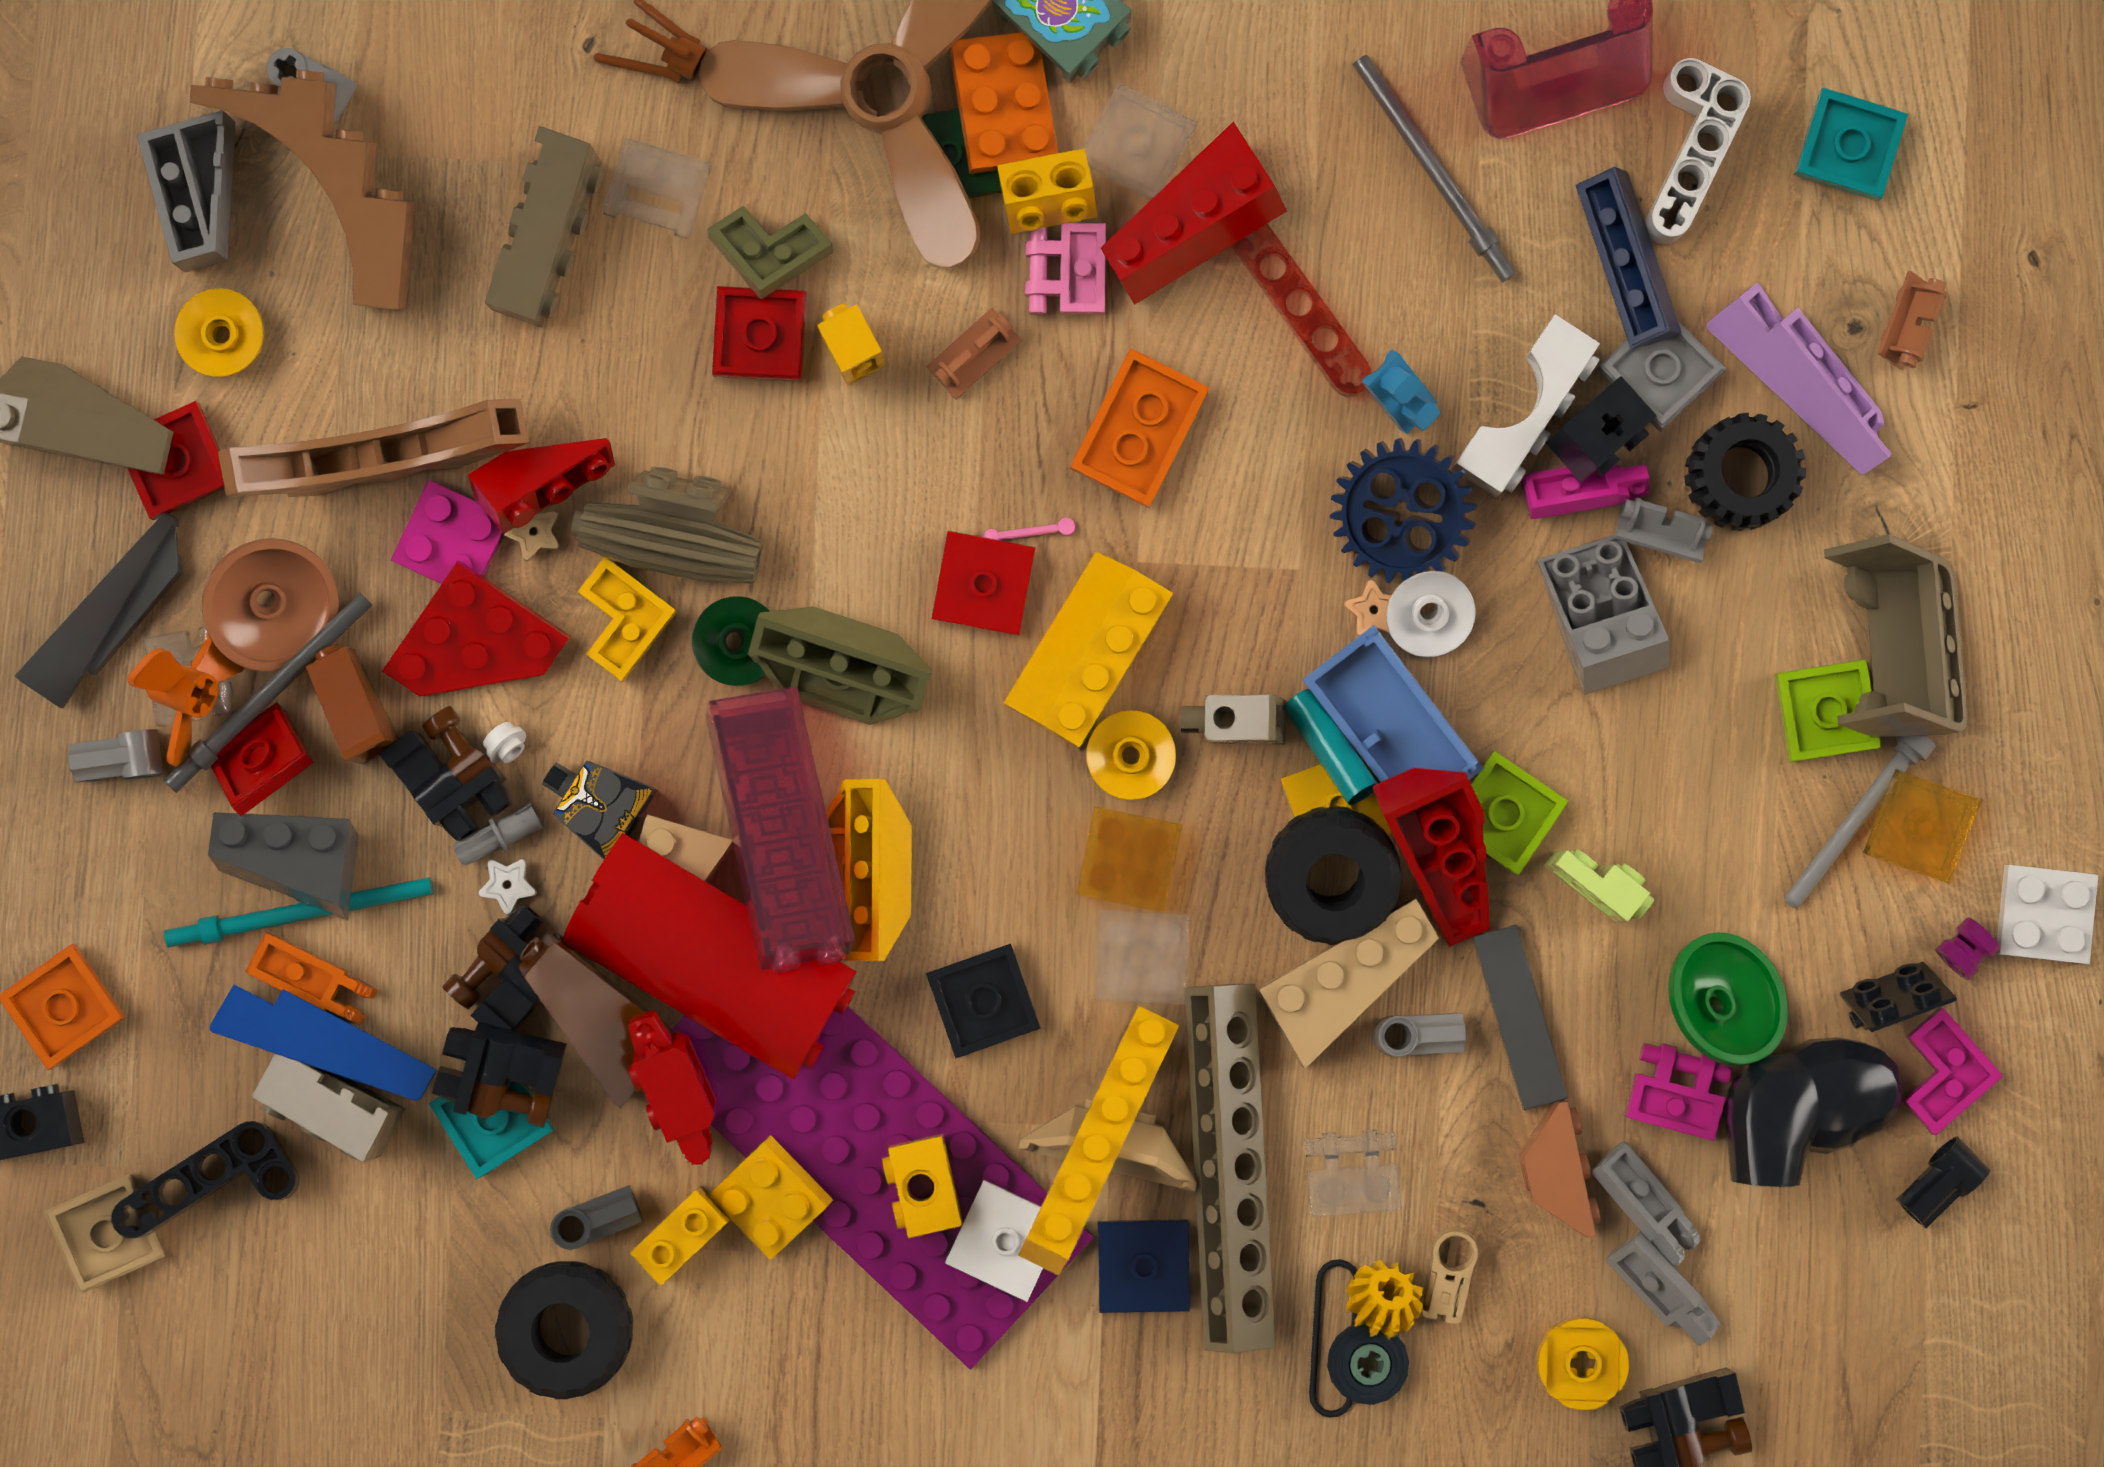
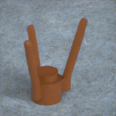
M634 0L636 6L675 36L669 39L631 18L626 20V25L665 48L661 61L667 63L668 66L664 67L600 53L594 55L596 62L663 76L679 84L683 76L693 80L700 68L707 48L699 45L700 39L687 34L644 0Z

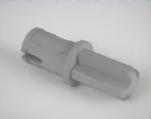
M529 803L497 821H494L493 818L490 819L489 826L455 842L453 847L459 861L463 865H469L500 848H503L504 851L509 850L508 845L544 827L534 807Z

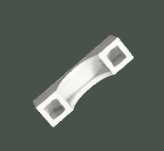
M1555 314L1525 357L1537 381V400L1533 411L1528 418L1514 426L1506 428L1481 426L1452 469L1455 471L1465 469L1466 473L1463 475L1465 478L1496 498L1504 489L1512 493L1526 472L1525 469L1520 467V464L1528 452L1536 456L1551 434L1544 429L1553 414L1561 419L1575 398L1569 390L1577 378L1585 382L1600 359L1593 354L1600 343Z

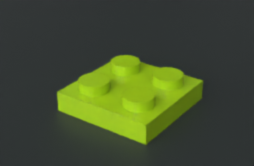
M1866 659L1774 674L1789 763L1881 748L1880 737H1871L1838 725L1837 716L1855 713V707L1859 703L1861 695L1872 691Z
M1492 751L1482 765L1484 769L1471 782L1484 810L1485 824L1483 825V837L1486 855L1516 876H1519L1569 801L1496 751Z

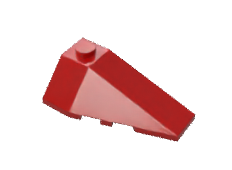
M1413 767L1372 786L1383 816L1448 946L1451 947L1489 930V897L1485 874V860L1487 859L1483 837V825L1485 824L1484 810L1465 772Z

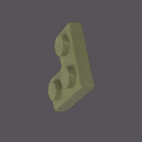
M744 206L707 229L708 238L760 299L771 294L833 253L830 240L806 213L771 236L767 234Z

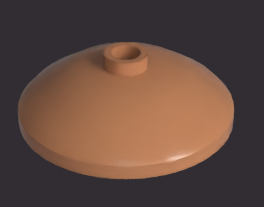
M276 538L254 540L230 551L212 570L202 595L203 622L215 646L234 663L257 671H278L338 614L339 609L336 583L323 561L311 550L298 543ZM264 591L272 593V598L268 603L259 604L257 602L260 593Z

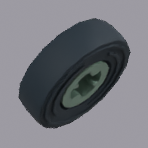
M1366 1324L1356 1327L1352 1325L1337 1335L1328 1353L1327 1368L1331 1382L1343 1396L1359 1404L1374 1405L1389 1400L1401 1390L1408 1377L1409 1358L1405 1345L1397 1334L1388 1340L1380 1330L1377 1335L1370 1337L1369 1326ZM1370 1351L1375 1352L1376 1355L1373 1356V1359L1379 1362L1377 1369H1369L1366 1375H1361L1360 1372L1364 1369L1357 1365L1358 1359L1360 1357L1367 1358Z

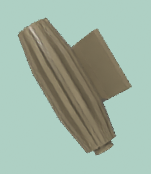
M651 467L650 472H642L629 484L627 493L637 495L640 505L586 503L584 511H575L571 527V536L578 537L579 547L630 567L704 582L754 584L763 550V540L712 520L723 504L730 498L731 489L720 487L721 481L711 477L695 476L694 481L677 478V471L664 467Z

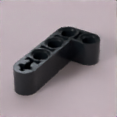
M247 1121L239 1124L122 1199L115 1205L112 1211L111 1222L119 1235L126 1238H142L153 1233L244 1173L247 1174L256 1190L263 1197L270 1200H284L291 1197L299 1186V1174L273 1131L262 1123ZM252 1129L259 1130L265 1139L263 1149L255 1155L246 1154L241 1146L243 1135ZM212 1154L220 1155L225 1162V1171L216 1180L207 1179L202 1171L204 1160ZM275 1167L284 1168L289 1175L288 1186L279 1193L271 1192L265 1183L267 1173ZM177 1179L184 1184L186 1196L180 1204L173 1206L165 1201L163 1189L169 1181ZM151 1193L153 1203L164 1214L159 1217L158 1211L151 1210L141 1217L140 1221L143 1226L140 1229L137 1226H126L125 1220L130 1217L127 1209L130 1207L134 1210L146 1208L152 1204L146 1198V1195Z

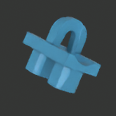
M1393 349L1387 353L1381 367L1361 381L1399 430L1405 434H1408L1414 427L1421 431L1426 430L1440 415L1441 411L1435 405L1437 401L1402 356Z

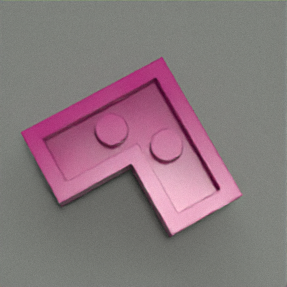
M1937 1008L1906 1036L1909 1042L1935 1071L1902 1099V1102L1931 1135L1936 1136L2003 1077L1944 1008Z

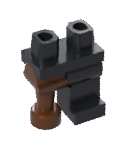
M448 706L434 714L422 725L430 739H442L452 756V759L444 765L421 733L410 730L378 754L388 767L393 769L432 824L443 827L456 841H459L471 835L479 828L466 810L478 800L492 817L498 815L513 803L507 789L502 784L507 780L506 777L497 768L495 763L489 760L485 752L474 749L458 731L456 726L460 723V718L452 706Z
M527 905L521 906L508 918L498 919L477 945L478 956L463 977L453 974L442 986L456 1002L466 1009H470L480 997L476 988L492 973L502 980L492 994L470 1015L477 1022L492 1025L491 1028H501L516 1032L541 1000L526 981L518 966L522 962L520 960L521 953L529 942L532 941L528 937L543 922V919ZM553 934V936L557 938L559 941L562 940V936L560 934Z
M478 1022L475 1031L450 1027L442 1055L466 1061L464 1070L462 1072L440 1066L432 1094L455 1102L453 1108L455 1113L466 1115L469 1112L480 1116V1118H488L499 1110L528 1114L527 1122L530 1125L544 1128L567 1043L501 1028H491L492 1025ZM511 1081L535 1087L534 1096L532 1097L510 1089Z
M1726 1367L1665 1384L1654 1389L1650 1388L1639 1391L1641 1398L1619 1406L1623 1425L1627 1432L1648 1427L1651 1437V1443L1630 1448L1634 1467H1700L1706 1456L1729 1448L1735 1456L1752 1452L1750 1434L1743 1417L1727 1420L1723 1431L1701 1434L1699 1426L1701 1421L1745 1413L1736 1373Z

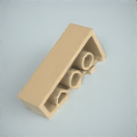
M1410 899L1393 909L1386 921L1366 935L1329 946L1257 988L1300 1065L1306 1069L1423 955L1439 937L1417 899Z

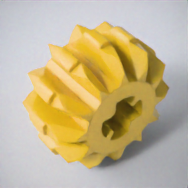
M1381 1259L1373 1262L1371 1267L1367 1265L1360 1267L1354 1275L1355 1279H1352L1346 1288V1295L1349 1297V1300L1346 1303L1345 1311L1358 1314L1355 1318V1327L1366 1324L1369 1326L1370 1337L1377 1335L1381 1330L1388 1340L1395 1337L1398 1331L1403 1334L1408 1332L1415 1323L1414 1319H1417L1421 1314L1424 1305L1419 1301L1422 1296L1423 1287L1411 1284L1414 1279V1272L1404 1275L1399 1272L1398 1261L1387 1268Z

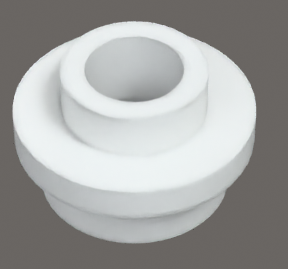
M504 722L498 725L483 741V746L487 750L486 756L492 763L502 761L509 763L513 761L525 748L523 743L526 739V733L521 727H514L511 722Z

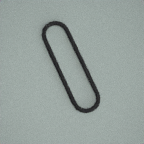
M1341 1259L1331 1260L1321 1267L1317 1274L1315 1286L1309 1397L1314 1410L1322 1416L1330 1418L1346 1413L1353 1402L1347 1398L1341 1408L1329 1411L1322 1408L1316 1399L1323 1277L1327 1270L1336 1266L1348 1269L1353 1279H1355L1354 1275L1357 1272L1355 1266ZM1352 1313V1325H1355V1318L1358 1314Z

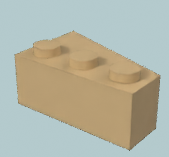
M646 815L639 838L641 844L707 883L712 880L713 875L738 842L651 815Z

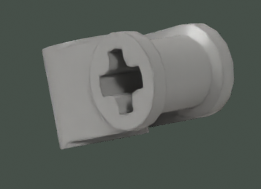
M282 48L275 51L269 57L267 74L270 80L275 85H278V87L281 88L282 77L294 78L283 72L287 65L298 70L324 72V82L337 83L334 122L337 123L358 84L324 64L320 65L296 50Z

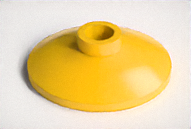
M214 288L196 294L184 304L176 318L174 340L180 356L192 369L210 377H229L245 370L257 358L264 341V325L259 311L248 298L230 289ZM222 328H228L230 338L225 343H218L216 340L217 332Z
M1120 711L1105 718L1092 732L1087 745V766L1096 784L1111 796L1124 800L1143 799L1158 792L1170 779L1176 763L1175 743L1167 727L1156 717L1142 711ZM1132 747L1138 750L1140 758L1137 763L1127 764L1124 762L1122 753L1126 748Z

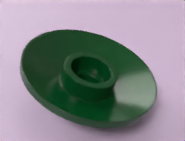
M741 596L722 598L710 604L698 617L692 632L693 654L703 672L713 680L731 686L748 685L763 678L766 674L759 663H755L751 659L748 652L758 615L762 612L770 611L758 601ZM733 632L741 637V645L735 650L730 649L726 643L727 636Z

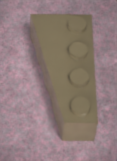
M539 126L534 141L543 145L538 161L535 160L533 163H527L522 179L525 181L524 194L527 197L525 203L519 202L513 208L508 234L514 237L512 245L504 244L501 248L485 304L492 311L542 328L545 317L551 319L557 308L559 294L555 290L560 276L567 277L571 269L574 252L570 251L575 235L581 236L586 228L589 210L585 209L590 193L597 194L605 170L600 167L602 162L590 143Z

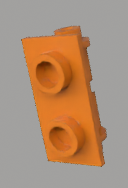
M695 1417L692 1421L686 1419L681 1427L663 1441L666 1449L661 1452L654 1448L638 1463L631 1465V1467H701L722 1450L723 1447L704 1417L701 1419Z

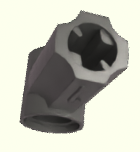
M628 1185L579 1205L564 1209L556 1214L552 1220L550 1232L555 1244L563 1249L573 1250L642 1223L643 1218L631 1186ZM566 1216H576L583 1222L585 1230L581 1239L568 1240L562 1234L561 1222Z

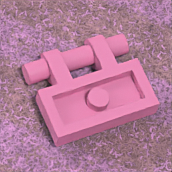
M1106 223L1061 224V241L1048 240V227L1030 231V241L1025 243V256L1030 258L1029 281L1025 282V296L1029 297V314H1047V297H1060V314L1105 315V255L1100 248L1106 243ZM1061 257L1060 280H1047V258Z

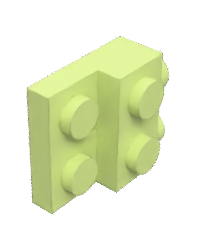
M1576 849L1575 852L1573 850L1555 851L1544 865L1614 922H1628L1633 918L1639 920L1654 901V898L1649 895L1650 892L1641 886L1645 882V878L1625 863L1622 866L1619 864L1602 865L1594 872L1598 864L1585 853Z

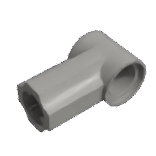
M158 729L124 732L118 734V738L70 744L68 761L74 782H92L116 777L138 779L164 774Z
M1463 1013L1383 1017L1373 1028L1372 1038L1374 1045L1383 1054L1397 1057L1465 1052L1466 1031ZM1398 1023L1405 1029L1406 1040L1401 1047L1392 1049L1385 1041V1032L1390 1025Z

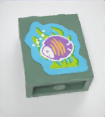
M992 0L993 12L1005 23L1010 21L1063 72V78L1069 83L1077 76L1081 79L1086 78L1100 62L1097 55L1108 44L1113 48L1116 47L1131 30V27L1128 25L1131 21V9L1121 0Z

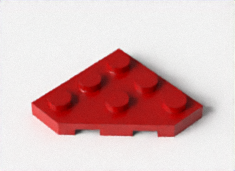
M458 560L382 672L419 697L541 676L546 673L569 640L570 635Z

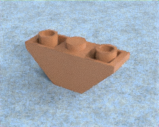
M1559 1100L1551 1103L1518 1154L1526 1194L1529 1200L1587 1238L1596 1236L1594 1224L1600 1223V1214L1595 1197H1588L1584 1180L1591 1179L1590 1166L1586 1153L1578 1152L1575 1135L1582 1134L1580 1118L1576 1107L1569 1109L1568 1101Z

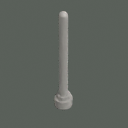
M1898 736L1896 738L1898 744L1894 748L1897 752L1787 892L1785 901L1790 907H1798L1803 903L1911 764L1917 765L1920 760L1926 761L1936 748V745L1927 736Z

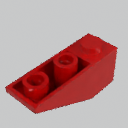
M607 438L505 451L469 473L468 478L474 498L501 533L505 534L513 528L525 526L537 513L548 506L562 503L574 490L587 482L599 480L606 475L611 467L615 466L610 441Z

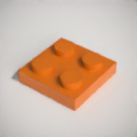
M76 944L69 945L0 994V1002L47 1070L54 1069L126 1018Z

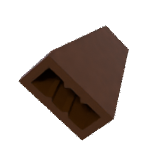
M547 931L540 940L534 938L524 948L520 955L522 962L518 967L612 1102L621 1108L636 1090L628 1070V1066L632 1065L634 1047L628 1028L629 1019L650 1010ZM661 1020L670 1034L675 1033L671 1030V1026Z

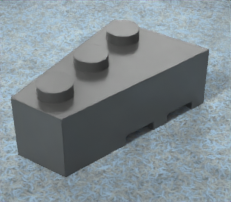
M213 812L208 856L219 871L271 891L272 889L288 895L309 906L311 904L332 912L335 916L348 921L358 834L349 819L244 814L241 817L238 813Z

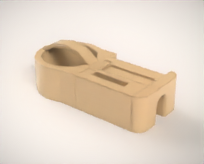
M1448 1227L1441 1230L1433 1240L1432 1256L1429 1265L1431 1275L1424 1301L1427 1307H1422V1314L1425 1318L1436 1320L1437 1317L1445 1319L1446 1323L1458 1324L1462 1320L1473 1267L1478 1259V1248L1473 1236L1467 1230L1460 1227ZM1451 1237L1446 1264H1444L1439 1257V1248L1446 1238ZM1461 1237L1470 1242L1471 1255L1464 1264L1455 1266Z

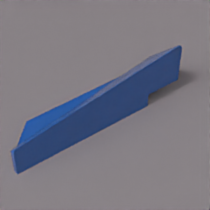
M234 984L209 1026L212 1033L415 1101L423 1097L437 1072V1069L284 989L273 1005Z

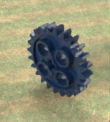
M1397 438L1393 445V451H1390L1386 443L1381 441L1377 443V457L1369 450H1363L1360 452L1364 465L1362 466L1354 461L1349 462L1346 466L1353 477L1340 476L1336 482L1346 490L1345 493H1336L1331 496V500L1341 504L1342 509L1331 513L1330 518L1343 522V526L1337 529L1333 535L1334 537L1347 536L1349 542L1344 545L1341 551L1342 553H1347L1354 549L1356 550L1358 555L1353 563L1355 567L1365 561L1371 563L1369 577L1372 578L1380 569L1385 570L1386 583H1391L1397 572L1401 573L1403 582L1412 577L1414 571H1417L1418 574L1430 571L1429 566H1432L1436 571L1444 572L1446 566L1443 557L1454 562L1460 558L1459 553L1453 546L1466 547L1469 545L1470 540L1461 531L1473 529L1476 526L1474 521L1465 518V513L1475 510L1477 504L1464 502V496L1474 490V487L1459 485L1458 480L1463 477L1466 471L1461 469L1452 473L1448 469L1454 458L1452 455L1444 458L1441 462L1436 459L1438 454L1437 445L1432 446L1426 453H1423L1421 439L1414 440L1410 450H1406L1403 439ZM1386 473L1395 479L1396 491L1393 496H1384L1377 490L1375 480L1378 474ZM1430 482L1439 488L1440 500L1438 504L1428 505L1421 500L1419 488L1422 483ZM1371 500L1389 507H1396L1403 501H1406L1407 510L1439 514L1442 516V522H1434L1416 515L1409 516L1403 522L1400 521L1399 512L1367 508L1365 501ZM1378 517L1386 523L1388 533L1385 539L1377 540L1371 537L1367 531L1369 518ZM1421 526L1430 532L1432 542L1429 548L1420 549L1412 543L1410 532L1413 527Z

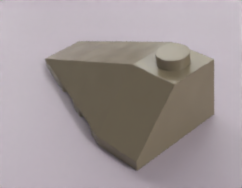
M21 356L0 378L1 443L164 475L173 431L117 399L98 385L76 374L75 371L65 365Z

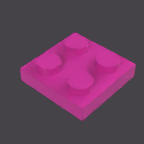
M428 480L392 555L391 561L442 584L458 560L485 577L504 534L501 533L478 502Z

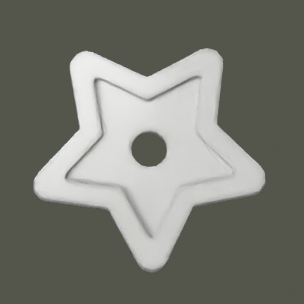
M521 859L509 866H505L495 860H489L488 871L490 880L481 888L479 896L496 899L506 915H511L518 900L533 897L537 894V890L525 877L527 861ZM506 880L511 882L509 889H505L503 886Z

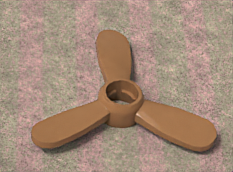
M912 0L891 43L870 45L857 52L848 63L794 47L750 41L731 40L720 42L707 51L700 64V83L711 100L718 104L732 108L782 112L845 107L849 116L863 128L882 134L895 194L906 224L921 255L926 261L938 267L956 268L965 264L976 253L981 239L979 222L956 170L922 120V117L926 114L931 100L930 77L926 70L975 24L992 0ZM893 62V65L901 69L906 75L911 90L902 106L895 111L888 112L885 116H879V113L871 109L865 102L861 88L868 73L876 67L885 65V63Z

